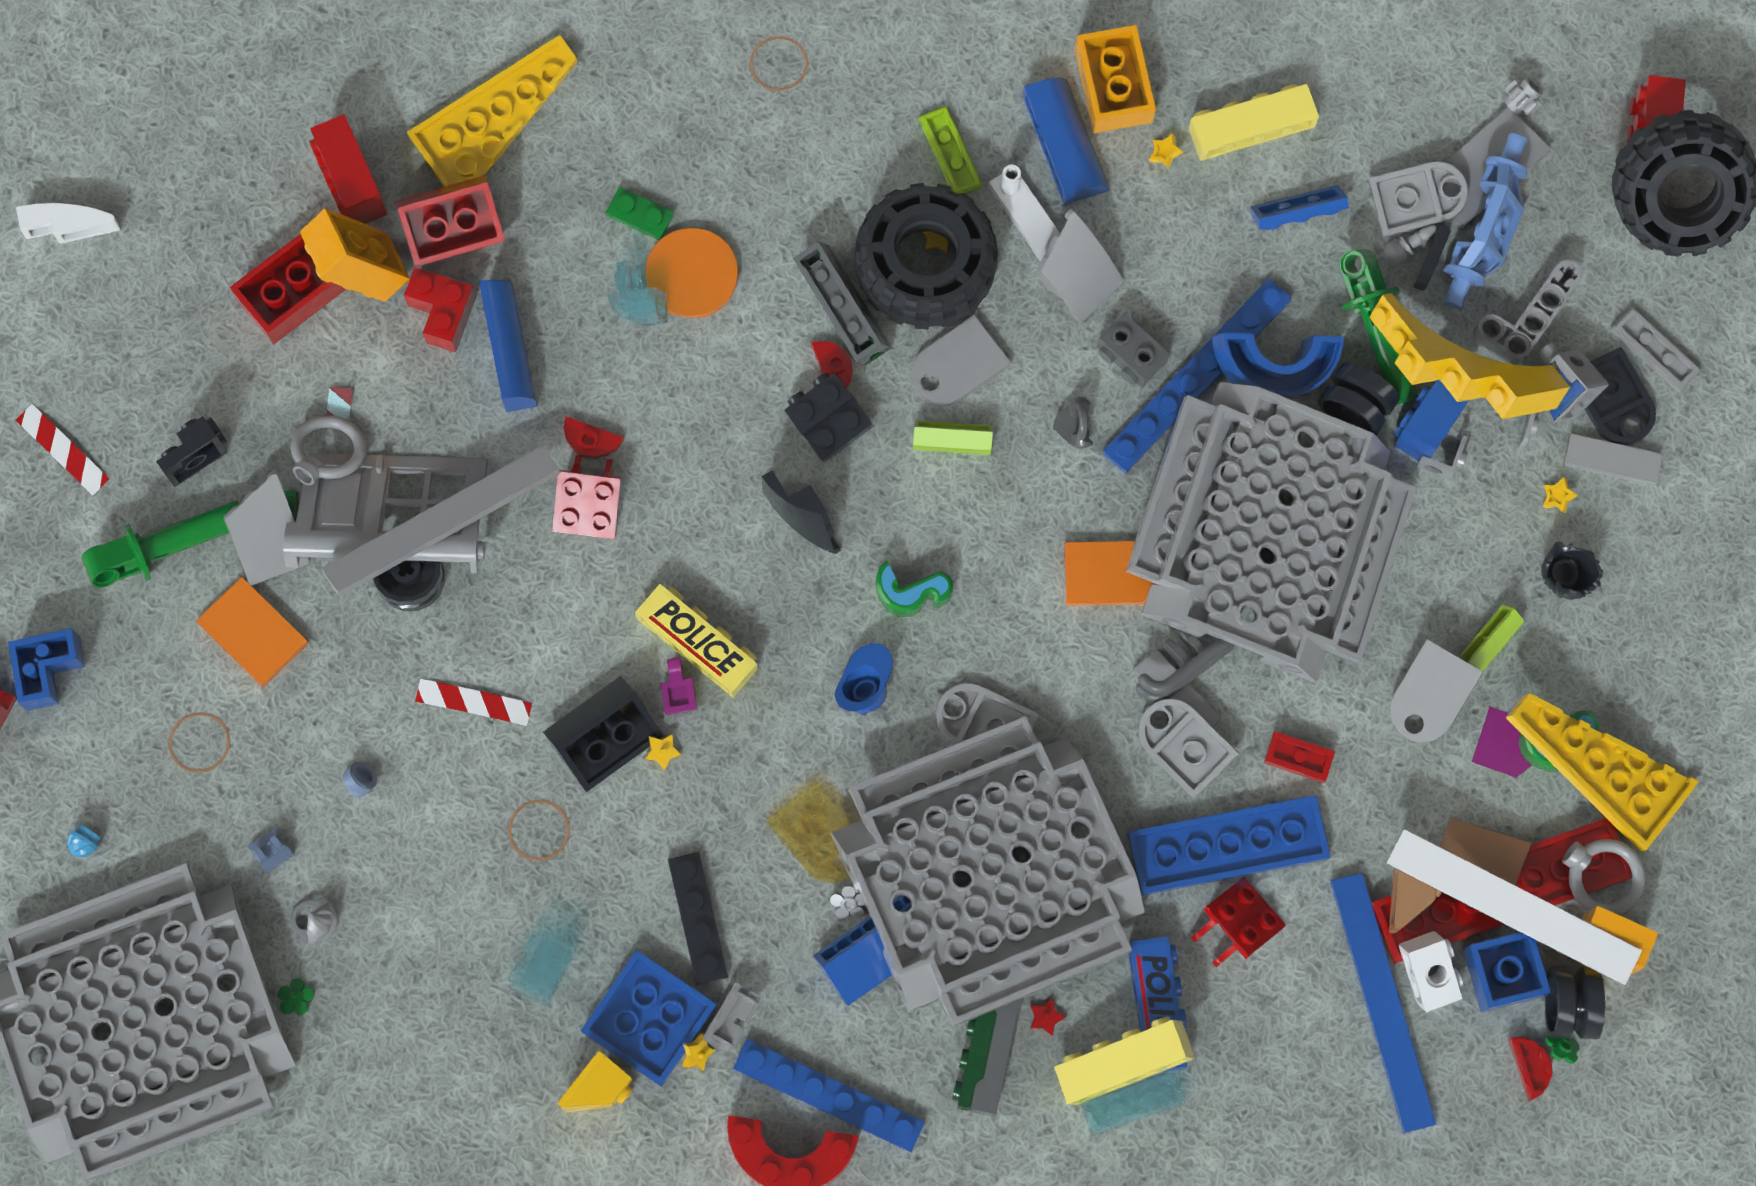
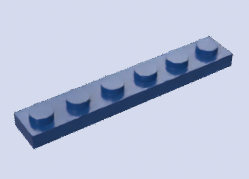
M749 1039L746 1040L733 1067L735 1071L910 1153L925 1124L920 1119Z

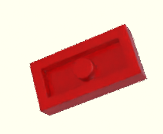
M1274 731L1264 764L1325 783L1335 751Z

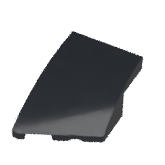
M773 470L761 476L763 494L790 527L821 549L832 554H837L841 551L833 538L835 533L830 524L828 514L811 485L788 497Z

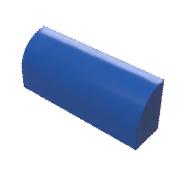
M1050 78L1024 86L1023 99L1063 205L1110 191L1068 80L1065 78Z
M505 280L479 281L501 397L506 413L537 407L513 285Z
M900 895L893 900V906L899 912H906L911 908V902L906 896ZM871 916L813 955L821 970L847 1006L892 976L882 953L884 945Z

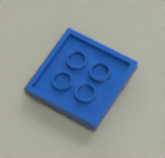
M636 950L581 1029V1033L662 1087L686 1053L683 1044L694 1041L716 1009L717 1004Z

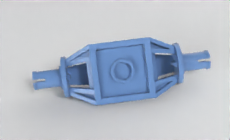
M1510 133L1501 157L1489 156L1486 159L1487 168L1479 184L1485 195L1488 196L1483 220L1475 228V240L1473 242L1457 241L1450 264L1445 265L1443 269L1444 273L1453 279L1443 301L1450 308L1461 310L1470 285L1476 287L1483 286L1486 281L1485 277L1503 266L1524 212L1519 179L1526 178L1528 172L1518 162L1528 140L1521 135Z

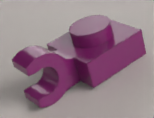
M680 657L667 659L670 681L661 683L665 715L698 711L693 678L684 679L683 664Z

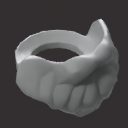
M325 895L317 900L308 899L302 901L295 907L290 918L291 927L294 933L300 936V945L313 946L327 941L333 935L339 922L334 904ZM314 906L316 910L309 914L307 930L300 929L297 924L299 913L305 907Z

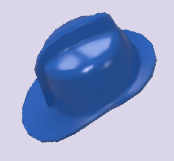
M870 643L854 652L835 690V700L840 708L850 712H858L860 715L865 716L868 712L875 711L881 707L887 697L886 684L893 668V658L888 648L881 644Z

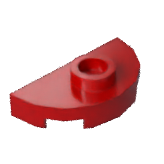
M812 342L811 348L822 374L828 373L832 375L836 373L848 388L853 377V367L846 351L832 342Z
M565 416L563 429L566 441L575 453L584 458L600 459V457L608 456L612 452L617 451L624 441L622 436Z
M1523 1036L1510 1037L1508 1041L1529 1102L1541 1096L1549 1086L1553 1075L1552 1061L1545 1048L1538 1045L1535 1041Z

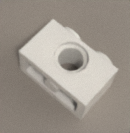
M1433 931L1398 944L1415 1000L1425 1012L1462 999L1459 988L1463 986V982L1456 968L1453 969L1450 958L1454 957V952L1448 939H1443ZM1434 965H1439L1437 972L1432 976H1428L1430 968Z

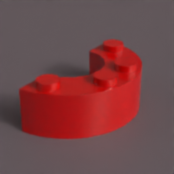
M728 1115L727 1121L728 1139L736 1161L746 1175L760 1186H827L847 1168L854 1156L859 1139L857 1135L826 1131L822 1143L813 1153L802 1158L788 1159L775 1154L766 1145L762 1136L761 1120Z

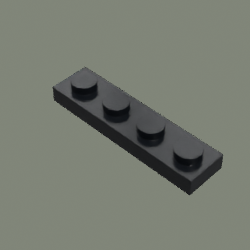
M695 852L668 859L696 985L727 979L728 974L700 854Z

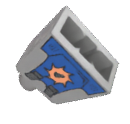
M1551 343L1538 352L1544 364L1553 365L1570 385V389L1557 409L1548 410L1553 423L1576 418L1609 385L1579 350L1560 353L1555 344Z

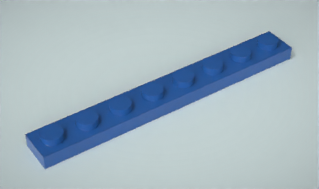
M1269 278L1214 336L1222 333H1252L1256 338L1291 302L1292 298ZM1212 338L1103 451L1102 454L1125 474L1176 422L1183 398L1189 395L1198 399L1223 373L1214 354Z

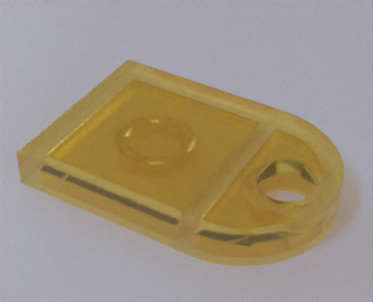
M815 781L767 819L766 823L812 878L830 884L843 882L850 877L847 871L838 872L832 866L834 857L840 854L831 836V832L849 826L851 823Z

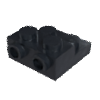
M824 373L817 377L812 383L814 385L813 389L806 394L803 391L794 394L787 401L790 406L784 409L822 462H826L874 427V424L836 373L832 375Z
M203 416L198 420L194 418L187 421L181 427V431L176 433L183 444L178 447L168 448L156 462L172 485L176 487L225 455L227 451L222 444L227 442L212 417L206 420Z

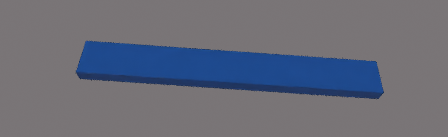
M1359 873L1330 881L1403 1134L1436 1125L1363 874Z

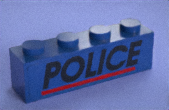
M1169 937L1130 941L1129 944L1132 951L1128 954L1140 1031L1143 1032L1152 1028L1151 1022L1163 1017L1182 1021L1184 1028H1187L1185 1010L1179 1009L1177 998L1182 996L1180 977H1174L1173 964H1177L1175 944L1170 945ZM1187 1062L1162 1072L1184 1070L1187 1067Z

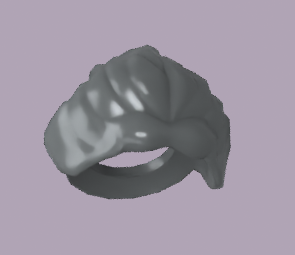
M1083 397L1074 398L1065 409H1062L1053 425V430L1057 431L1063 439L1078 449L1093 445V441L1089 439V430L1087 428L1088 412L1091 403Z

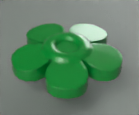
M298 978L291 981V989L287 986H282L278 990V997L281 1000H285L280 1004V1010L286 1015L291 1014L294 1010L298 1015L307 1013L309 1006L306 1002L312 1001L315 997L314 990L310 987L304 988V981Z
M1549 1035L1546 1036L1547 1045L1554 1047L1551 1050V1055L1556 1060L1560 1061L1564 1058L1569 1064H1573L1578 1060L1576 1053L1580 1050V1047L1576 1040L1550 1038Z

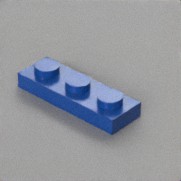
M1339 185L1250 206L1252 219L1260 230H1273L1280 227V225L1291 222H1305L1309 218L1319 215H1334L1339 210L1349 208L1348 197Z

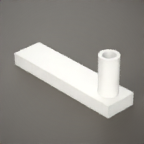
M1007 165L1001 175L989 181L988 186L1041 262L1043 256L1048 252L1053 237H1059L1060 232L1021 177L1019 167Z

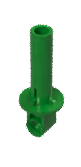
M1367 249L1346 251L1340 258L1339 266L1351 301L1342 306L1343 312L1355 310L1354 313H1361L1381 375L1399 394L1400 400L1397 405L1414 400L1419 396L1415 384L1412 385L1395 364L1399 354L1369 318L1382 295L1392 293L1395 296L1400 293L1399 288H1386L1377 257L1372 251ZM1358 256L1362 261V267L1360 271H1358L1355 266V261Z
M238 500L139 536L138 533L135 535L130 524L124 525L126 536L102 545L93 546L82 554L81 559L92 585L97 588H104L138 573H141L146 581L151 580L148 567H152V562L228 534L229 530L224 516L234 506L239 505Z

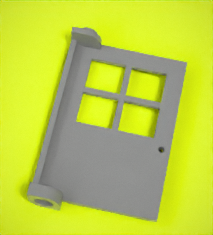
M308 453V456L317 458L322 466L341 465L353 455ZM366 455L360 467L347 476L336 479L318 478L311 486L303 484L296 523L286 522L283 543L285 566L298 568L300 557L341 558L388 532L383 531L386 506L420 507V513H422L428 507H433L443 501L429 499L432 475L466 476L465 489L486 477L487 458ZM391 474L425 475L422 499L388 498ZM480 519L460 529L459 533L451 534L406 561L470 562L471 573H477L479 560H484L485 542L479 541Z

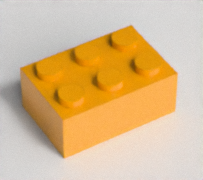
M1137 25L1077 35L1074 52L1093 134L1153 123L1156 107Z
M326 208L300 231L305 242V250L312 257L316 266L315 271L325 282H332L347 290L362 293L368 298L373 297L386 302L410 279L389 234L385 231Z

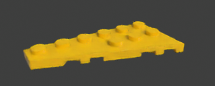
M561 35L407 131V136L443 187L486 175L578 63L577 58Z
M1531 693L1523 695L1506 716V719L1640 852L1650 847L1700 782L1692 777H1685L1675 772V768L1667 764L1662 765L1648 758V754L1608 733H1600L1591 728L1589 723L1583 720H1576L1564 714L1562 709Z

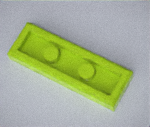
M947 106L918 116L920 125L946 182L951 187V191L958 194H968L983 188V184Z

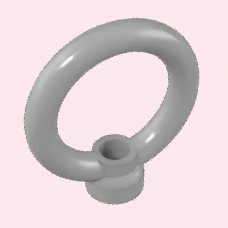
M331 415L317 416L303 422L295 430L290 443L291 453L296 462L293 473L300 482L309 486L313 485L318 478L336 479L353 473L363 463L367 452L366 440L360 429L344 418ZM335 428L343 431L351 438L354 444V452L351 458L341 465L322 466L317 458L306 456L303 449L305 438L314 430Z
M1599 839L1585 846L1576 841L1567 850L1562 859V863L1570 868L1569 885L1572 894L1577 902L1587 911L1599 906L1620 915L1631 909L1643 893L1645 870L1642 861L1632 848L1620 841ZM1601 852L1616 853L1623 857L1630 866L1632 884L1629 892L1623 899L1610 904L1600 903L1592 899L1585 891L1582 883V872L1589 865L1592 856Z

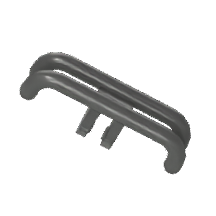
M1179 630L1178 634L1181 640L1195 657L1191 659L1173 640L1167 639L1163 642V646L1180 668L1163 681H1155L1148 674L1143 673L1138 677L1139 683H1137L1135 689L1141 697L1151 702L1169 699L1233 650L1236 645L1218 638L1205 648L1194 635Z

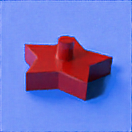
M1053 999L1044 1006L1030 1005L1035 1017L1030 1029H1044L1049 1035L1053 1036L1055 1024L1066 1018L1055 1011Z

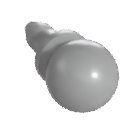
M1435 225L1428 226L1408 237V240L1401 236L1399 241L1388 243L1383 250L1385 261L1391 265L1404 263L1408 255L1414 254L1412 248L1419 246L1424 240H1428L1437 227Z

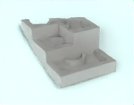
M1069 209L1064 216L1067 222L1059 237H1053L1048 252L1043 256L1036 270L1047 290L1061 297L1072 317L1082 323L1124 281L1094 234L1073 210Z
M272 471L267 475V480L254 492L250 491L239 505L234 506L224 516L250 586L297 569L285 566L283 543L286 522L295 523L278 475L276 471ZM300 557L298 568L310 564L308 557Z

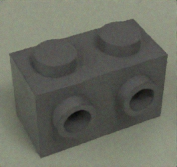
M1125 312L1099 337L1097 344L1099 355L1107 363L1112 364L1114 362L1122 369V376L1130 384L1134 385L1137 383L1142 388L1168 362L1170 356L1166 349Z

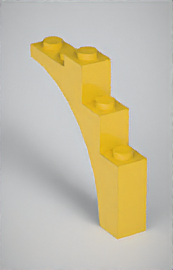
M1392 293L1382 295L1369 317L1399 354L1395 364L1412 385L1440 380L1457 402L1485 397L1502 419L1557 409L1570 389V385L1553 365H1513L1486 358L1448 341L1419 321Z

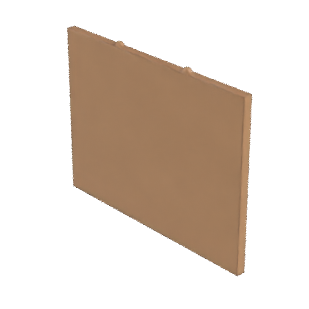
M1450 818L1439 847L1515 886L1531 843Z

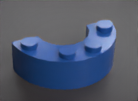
M1222 333L1212 337L1214 354L1219 367L1232 384L1261 387L1290 399L1316 389L1329 378L1339 362L1344 336L1314 335L1303 339L1300 352L1295 360L1285 366L1272 363L1262 356L1256 346L1255 337L1252 333Z

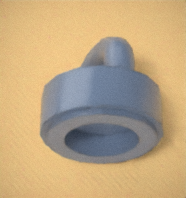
M354 762L343 774V781L347 790L352 795L361 798L376 786L377 777L369 765L363 762Z

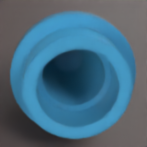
M79 824L75 831H70L67 846L75 857H88L95 850H98L97 844L101 837Z

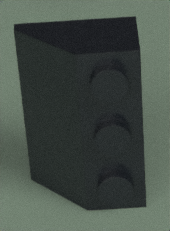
M621 676L543 731L550 744L585 792H588L650 747L649 736L657 739L664 737L636 692Z

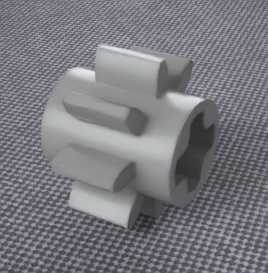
M1520 78L1514 79L1504 89L1509 94L1504 101L1510 110L1517 115H1521L1523 112L1527 115L1533 114L1542 105V102L1538 99L1543 94L1542 90L1530 78H1525L1523 81Z

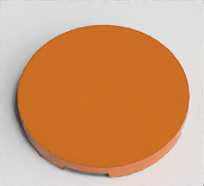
M685 228L667 234L656 243L646 261L645 278L652 299L664 311L673 316L704 318L716 313L729 302L737 285L738 267L732 249L721 237L704 229Z

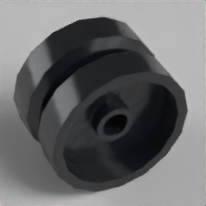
M1342 363L1332 379L1334 385L1327 386L1319 398V407L1325 414L1372 432L1377 436L1386 422L1384 416L1390 415L1399 402V394L1389 382L1372 370L1355 363Z
M405 560L373 578V581L381 597L391 607L401 611H419L431 606L440 597L445 585V569L442 562ZM413 571L411 575L407 574V572Z
M1550 967L1546 977L1551 993L1545 996V1023L1550 1038L1568 1039L1575 1030L1580 1039H1599L1605 1020V988L1602 973L1590 967H1581L1574 976L1569 967Z

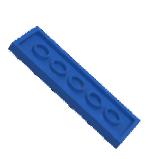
M1316 795L1129 831L1127 833L1141 896L1309 864L1331 858Z

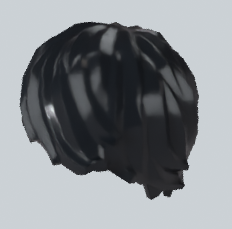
M1559 541L1555 542L1545 557L1541 566V576L1545 580L1544 584L1552 590L1553 594H1557L1560 598L1573 600L1583 598L1591 594L1596 587L1601 586L1600 579L1603 577V569L1599 566L1600 561L1595 559L1594 552L1574 547L1572 543L1563 546V543Z

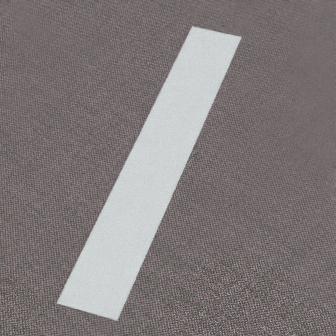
M1405 829L1387 861V864L1623 985H1626L1642 950Z

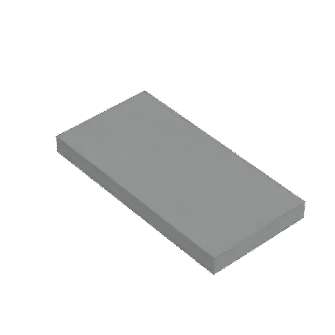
M1509 107L1445 162L1457 168L1467 183L1468 195L1466 204L1461 213L1453 219L1462 229L1486 209L1485 205L1488 196L1485 195L1479 186L1487 168L1485 162L1489 156L1501 157L1510 133L1521 135L1528 140L1518 162L1527 169V172L1551 151V148ZM1447 182L1442 187L1444 194L1449 197L1457 196L1460 193V187L1455 182Z

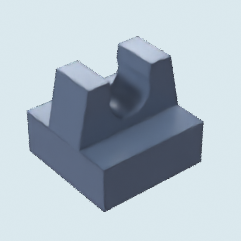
M275 828L248 846L267 874L294 855Z

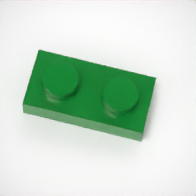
M618 187L605 215L654 239L661 240L674 217V212Z

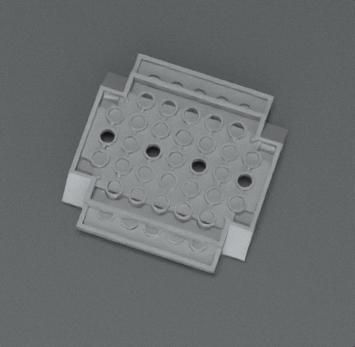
M1220 382L1218 383L1212 404L1186 395L1183 398L1125 570L1127 573L1158 584L1150 586L1141 615L1196 637H1201L1205 634L1217 637L1259 654L1257 660L1316 683L1326 654L1325 651L1355 663L1361 662L1416 487L1392 478V473L1385 471L1391 451L1374 433L1257 386ZM1299 432H1305L1310 436V448H1304L1299 444ZM1280 490H1287L1291 493L1293 501L1290 506L1280 502ZM1261 548H1268L1272 551L1274 555L1272 564H1266L1260 559L1259 553ZM1243 606H1248L1253 610L1255 617L1252 623L1242 620L1240 610Z
M1024 716L849 787V792L862 821L831 832V836L856 893L860 891L884 945L882 953L908 1012L940 998L952 1027H955L1132 951L1120 923L1145 912L1137 876L1084 759L1066 738L1043 746L1041 742L1037 741L1027 717ZM1077 822L1083 823L1088 829V836L1082 839L1076 838L1071 832V825ZM1016 847L1026 848L1030 855L1029 860L1025 863L1015 861L1012 856V850ZM957 871L966 872L971 879L970 885L958 887L953 882V874ZM900 895L906 896L911 902V908L906 912L897 911L893 906V899Z
M187 863L0 934L9 963H7L9 970L0 973V1049L27 1130L46 1164L74 1154L85 1182L273 1109L274 1105L264 1077L268 1078L297 1066L276 1006L269 999L251 948L253 942L232 884L201 895L200 899ZM226 974H232L236 978V986L229 992H223L219 987L220 979ZM170 998L174 1003L172 1013L168 1016H160L157 1012L158 1003L162 999ZM100 1023H108L111 1027L110 1036L104 1041H98L94 1035L96 1026ZM38 1047H45L48 1051V1059L42 1065H35L31 1059L33 1051Z

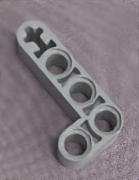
M1573 260L1561 261L1514 326L1498 315H1485L1480 319L1473 332L1475 343L1501 362L1521 365L1582 278L1581 266ZM1564 274L1569 275L1570 278L1562 288L1557 285ZM1542 297L1551 298L1555 302V306L1546 305ZM1525 321L1535 322L1539 330L1529 329ZM1489 327L1493 329L1496 336L1489 337L1485 335L1482 328ZM1508 345H1517L1521 349L1522 354L1512 353Z

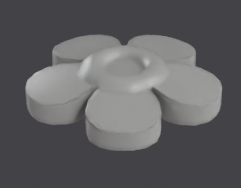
M844 885L842 887V894L834 892L831 895L830 903L836 906L835 915L837 917L846 918L849 912L853 918H859L864 914L862 906L865 905V901L860 891L855 894L853 885Z

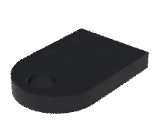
M1619 347L1590 361L1609 385L1585 408V411L1598 433L1604 439L1616 444L1632 445L1640 442L1650 433L1655 424L1656 409L1653 400L1622 347ZM1627 420L1637 422L1640 427L1639 434H1628L1624 430V422Z

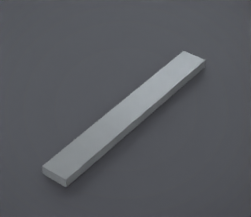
M542 445L322 568V572L338 597H341L559 475V467Z

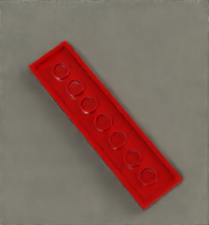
M1605 818L1532 844L1515 886L1554 906L1574 900L1575 898L1569 885L1570 868L1562 863L1565 853L1576 841L1583 846L1599 839H1613L1621 842L1615 826ZM1612 852L1595 854L1592 856L1589 865L1582 872V883L1587 894L1632 879V872L1626 860ZM1441 891L1440 897H1436L1432 904L1396 933H1389L1391 896L1371 903L1394 965L1403 962L1398 944L1435 931L1443 939H1448L1450 944L1505 925Z

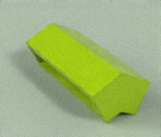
M915 420L913 450L991 455L993 425Z
M1502 604L1459 657L1484 671L1524 623V619L1515 608Z

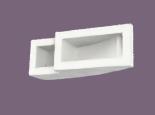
M40 203L16 207L20 230L26 239L53 234L59 244L120 230V225L114 215L95 208L64 203Z

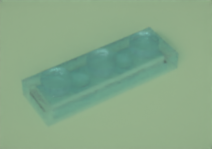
M1172 1072L1081 1103V1107L1091 1136L1183 1105L1185 1101L1175 1073Z

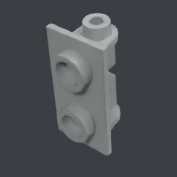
M735 982L702 1039L728 1054L730 1049L734 1050L745 1030L737 1025L738 1021L742 1020L747 1024L750 1022L760 1006L758 1001L761 997Z

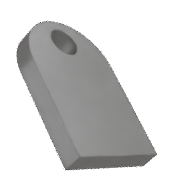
M1429 162L1371 177L1368 180L1383 238L1417 231L1432 225L1444 224L1455 219L1463 210L1468 195L1467 183L1462 173L1454 166L1445 162ZM1447 182L1457 183L1460 187V193L1454 197L1445 195L1442 190L1444 184Z
M973 315L919 353L912 366L911 379L915 391L923 400L937 406H948L961 401L1011 366V362L977 317ZM927 376H933L938 380L939 386L933 391H927L921 385L922 379Z
M1427 639L1392 698L1390 714L1394 726L1404 737L1416 742H1429L1440 738L1454 723L1484 671ZM1416 714L1423 719L1424 726L1419 733H1413L1407 729L1406 720L1410 715Z
M971 683L959 684L947 690L939 700L936 709L937 727L942 736L954 745L1024 716L1027 717L1031 728H1033L1039 716L1038 713L982 686ZM951 700L958 701L962 705V713L957 717L948 716L944 711V706L947 702Z
M1165 699L1154 703L1145 711L1139 724V737L1145 751L1193 799L1240 754L1191 705L1181 700ZM1158 710L1166 712L1169 717L1168 725L1163 729L1155 728L1151 722L1153 713Z

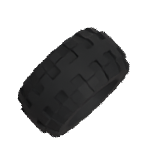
M1679 110L1677 114L1671 116L1662 114L1653 118L1652 123L1645 128L1639 127L1629 136L1630 141L1623 149H1620L1615 160V170L1612 173V192L1615 206L1629 233L1633 234L1645 247L1651 250H1660L1665 255L1675 257L1681 256L1682 253H1692V256L1707 254V249L1717 245L1721 248L1732 241L1731 236L1737 231H1743L1750 222V214L1754 207H1756V158L1751 146L1742 133L1734 125L1722 120L1720 116L1706 112V114L1695 113L1693 110ZM1691 164L1702 165L1710 168L1715 173L1716 182L1712 192L1705 200L1695 206L1673 208L1659 200L1658 190L1660 184L1670 172L1681 166Z
M924 183L910 184V188L904 190L895 189L886 194L880 203L874 204L867 212L856 238V274L861 290L865 292L869 303L877 311L880 310L889 316V320L899 325L903 323L913 325L915 329L928 330L931 326L939 325L943 328L955 324L956 320L965 315L968 317L978 308L981 301L986 298L993 284L997 269L998 247L996 234L994 235L988 216L984 211L981 212L975 205V201L965 193H955L951 191V187L937 184V187L924 186ZM917 232L937 233L945 237L955 248V261L951 267L937 275L923 276L907 270L898 260L897 248L901 241Z

